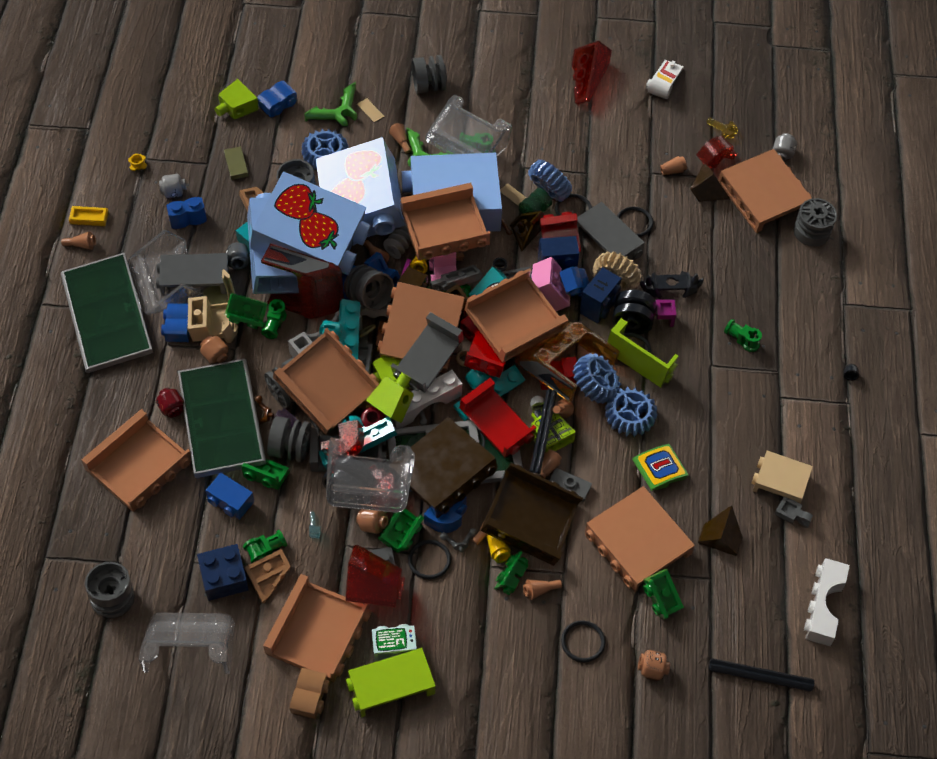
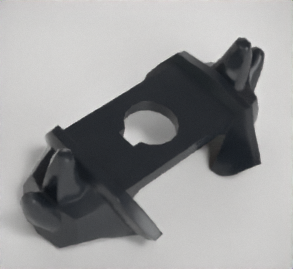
M684 271L675 275H657L656 272H653L652 276L648 275L645 281H640V287L644 292L661 299L660 291L685 290L682 297L686 298L698 292V288L702 286L704 279H699L697 273L694 276H690L689 272ZM668 279H673L675 281H678V283L676 285L671 286L668 285L666 281Z

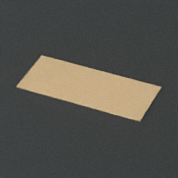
M368 99L357 103L373 122L384 117Z
M509 184L500 189L502 194L521 208L530 201Z

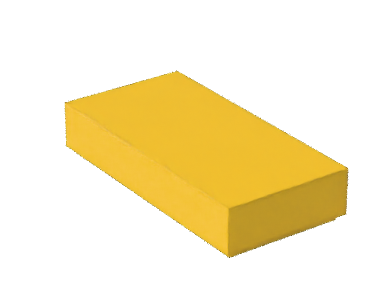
M72 206L69 223L106 226L109 214L108 208Z

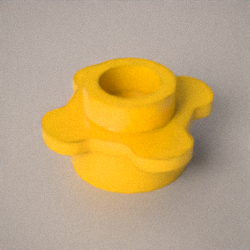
M133 154L128 159L131 165L129 167L130 170L146 169V157L141 154Z

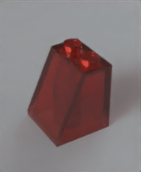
M354 545L348 562L345 601L396 607L397 600L402 598V591L405 586V577H402V569L365 548Z

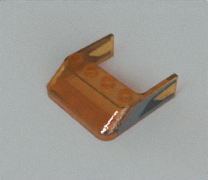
M568 322L565 330L516 355L514 361L551 390H556L558 395L570 403L573 400L578 385L553 368L550 363L575 343L591 354L596 353L598 356H603L604 360H608V363L613 365V367L620 351L583 324Z

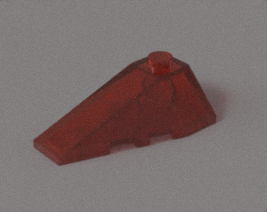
M600 41L574 49L571 64L574 69L573 80L576 84L574 96L577 105L591 100L609 66L612 50Z

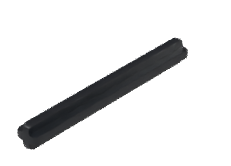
M548 389L546 392L530 467L531 473L539 475L541 473L557 396L556 390Z
M714 658L709 662V670L806 691H813L815 686V680L807 677Z

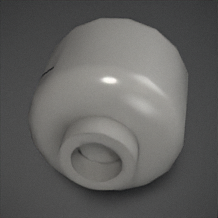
M784 133L775 139L772 149L785 161L794 156L797 141L793 135Z
M179 174L165 175L159 181L161 195L164 194L166 198L180 197L183 195V190H186L185 179H181Z

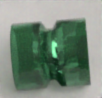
M536 188L528 198L520 202L519 210L521 214L538 211L545 212L551 207L552 199L545 190Z

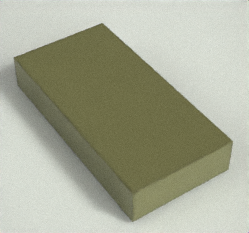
M241 146L225 149L224 155L231 180L249 177Z

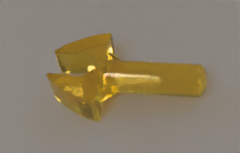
M710 117L707 119V124L722 131V138H734L735 133L737 134L738 127L732 121L729 124H723Z

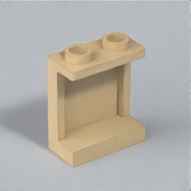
M766 451L765 457L760 456L757 465L760 471L759 473L755 472L751 484L755 485L753 492L757 493L758 488L801 503L813 466Z

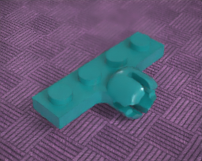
M341 299L339 322L324 320L319 330L321 335L326 328L330 332L334 331L338 335L341 344L351 349L352 355L356 360H358L360 302Z
M515 365L502 372L500 378L473 369L465 376L472 390L491 378L495 382L494 391L500 397L526 380ZM458 401L453 407L462 420L466 421L469 418L459 408L460 401Z
M349 416L350 424H347L344 418L340 424L343 438L339 442L319 451L326 470L332 468V463L339 455L354 457L398 435L391 418L386 417L368 427H364L361 418L358 416Z

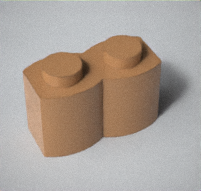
M306 668L301 669L291 699L290 713L316 719L318 713H322L324 707L322 697L324 693H328L330 681L326 673Z

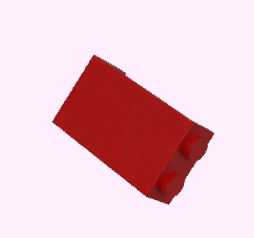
M477 329L469 352L466 354L464 366L500 378L506 361L502 362L482 333Z
M489 378L460 400L459 408L506 458L510 454L514 455L521 448L520 446L524 443H530L535 438L537 427L533 425L529 428L494 391L495 382Z

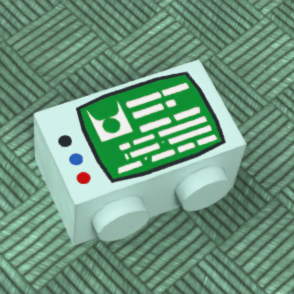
M401 624L392 628L380 626L372 629L374 661L384 660L417 649L414 625Z

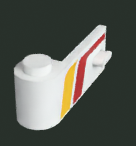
M665 60L652 80H648L646 85L648 93L668 99L673 83L684 66L675 64V61Z

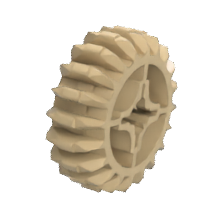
M607 251L595 260L592 269L594 277L603 267L622 278L620 284L622 289L620 292L634 290L639 286L642 277L640 274L641 270L627 256H622L621 253L616 254L614 251L612 253Z

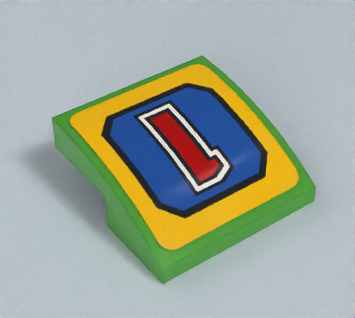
M670 444L650 449L632 459L651 491L666 488L670 483L685 480L688 476L687 471Z

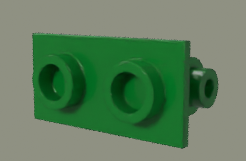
M521 551L515 555H510L505 563L507 565L506 569L496 578L498 583L494 588L495 590L502 587L505 594L510 595L514 593L520 581L514 575L516 574L521 578L529 566L527 558H520Z

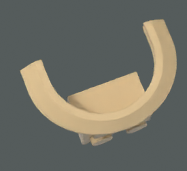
M223 269L222 279L229 301L231 293L235 294V289L230 275ZM207 296L188 298V331L193 342L203 341L210 335L225 338L227 343L233 341L238 333V324L230 322L229 318L225 315L228 303L210 305Z

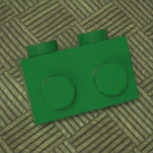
M231 293L225 315L232 323L240 324V322L247 323L248 327L257 329L258 326L264 327L263 319L268 303Z
M254 454L252 458L257 457L258 460L261 459L258 455ZM266 459V464L254 467L243 463L241 466L243 477L247 480L256 481L267 488H274L276 490H279L290 472L289 467Z
M399 506L378 539L388 547H392V550L396 553L408 550L413 543V535L417 534L423 526L421 522L424 517L422 515L416 517L403 506Z
M667 569L643 579L645 586H643L644 591L648 597H651L654 603L652 609L656 616L667 619L669 614L684 608Z

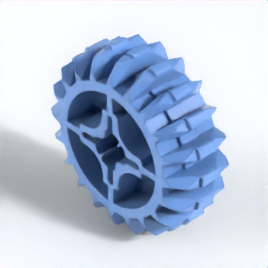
M322 129L321 132L315 130L314 134L309 133V136L305 137L301 152L303 160L307 161L316 170L317 158L348 149L349 146L346 138H343L342 134H337L336 130L331 132L330 129L327 131Z
M538 160L528 170V175L533 183L551 199L562 202L570 195L572 191L570 181L567 180V177L549 162Z
M589 353L578 359L574 365L572 372L575 375L574 380L577 381L576 385L580 387V391L585 393V397H590L591 401L595 400L597 403H605L611 397H614L616 392H619L621 385L619 382L620 377L616 375L617 371L613 369V365H610L608 360H604L603 356Z
M627 387L625 391L620 388L619 392H616L615 396L611 397L607 402L605 418H608V424H612V430L618 429L619 434L623 431L626 437L629 433H632L635 437L637 432L642 435L644 431L648 432L653 427L657 418V406L654 405V399H650V393L644 395V391L638 392L636 387L633 390ZM622 404L623 408L617 411L616 408ZM645 412L646 416L640 419V415Z

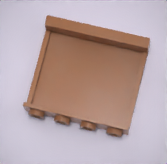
M774 149L722 170L718 179L727 195L756 233L762 231L765 223L800 209L806 200L812 199L810 193L804 189L800 180L794 176L792 170L787 167L782 157Z
M472 183L400 198L401 212L418 261L490 245V231H486L473 197Z
M530 268L517 272L510 279H503L498 285L486 288L479 295H472L466 302V313L502 362L565 330L568 323V318L565 314L562 316L557 314L530 278Z
M398 282L397 287H393L391 292L393 302L387 308L386 316H389L388 322L383 324L382 334H384L383 341L379 340L377 352H380V357L386 356L402 360L427 326L426 317L430 312L458 328L465 297ZM450 359L440 372L447 373Z
M328 328L283 368L279 367L273 374L274 380L325 435L366 401L379 385L377 377L372 373L369 374L365 369L364 363L359 359L356 360L352 355L351 349L346 345L343 346L339 341L338 335L334 331L330 332Z
M141 409L81 460L88 473L134 512L137 508H141L152 495H156L162 486L172 481L178 472L187 468L192 461L189 449L184 451L149 421L147 413Z
M644 486L587 522L585 528L587 539L597 546L600 555L608 559L611 568L623 577L625 585L628 588H632L635 593L638 591L639 585L644 583L643 579L662 571L682 556L685 558L692 555L695 547L693 542Z
M300 574L263 645L265 654L301 669L306 668L326 673L328 680L335 682L336 677H340L345 667L343 663L346 657L350 658L354 646L352 645L355 639L358 640L362 634L363 628L361 627L364 621L367 622L370 618L372 610H370L369 601L366 600L365 604L359 603L309 582L308 576Z

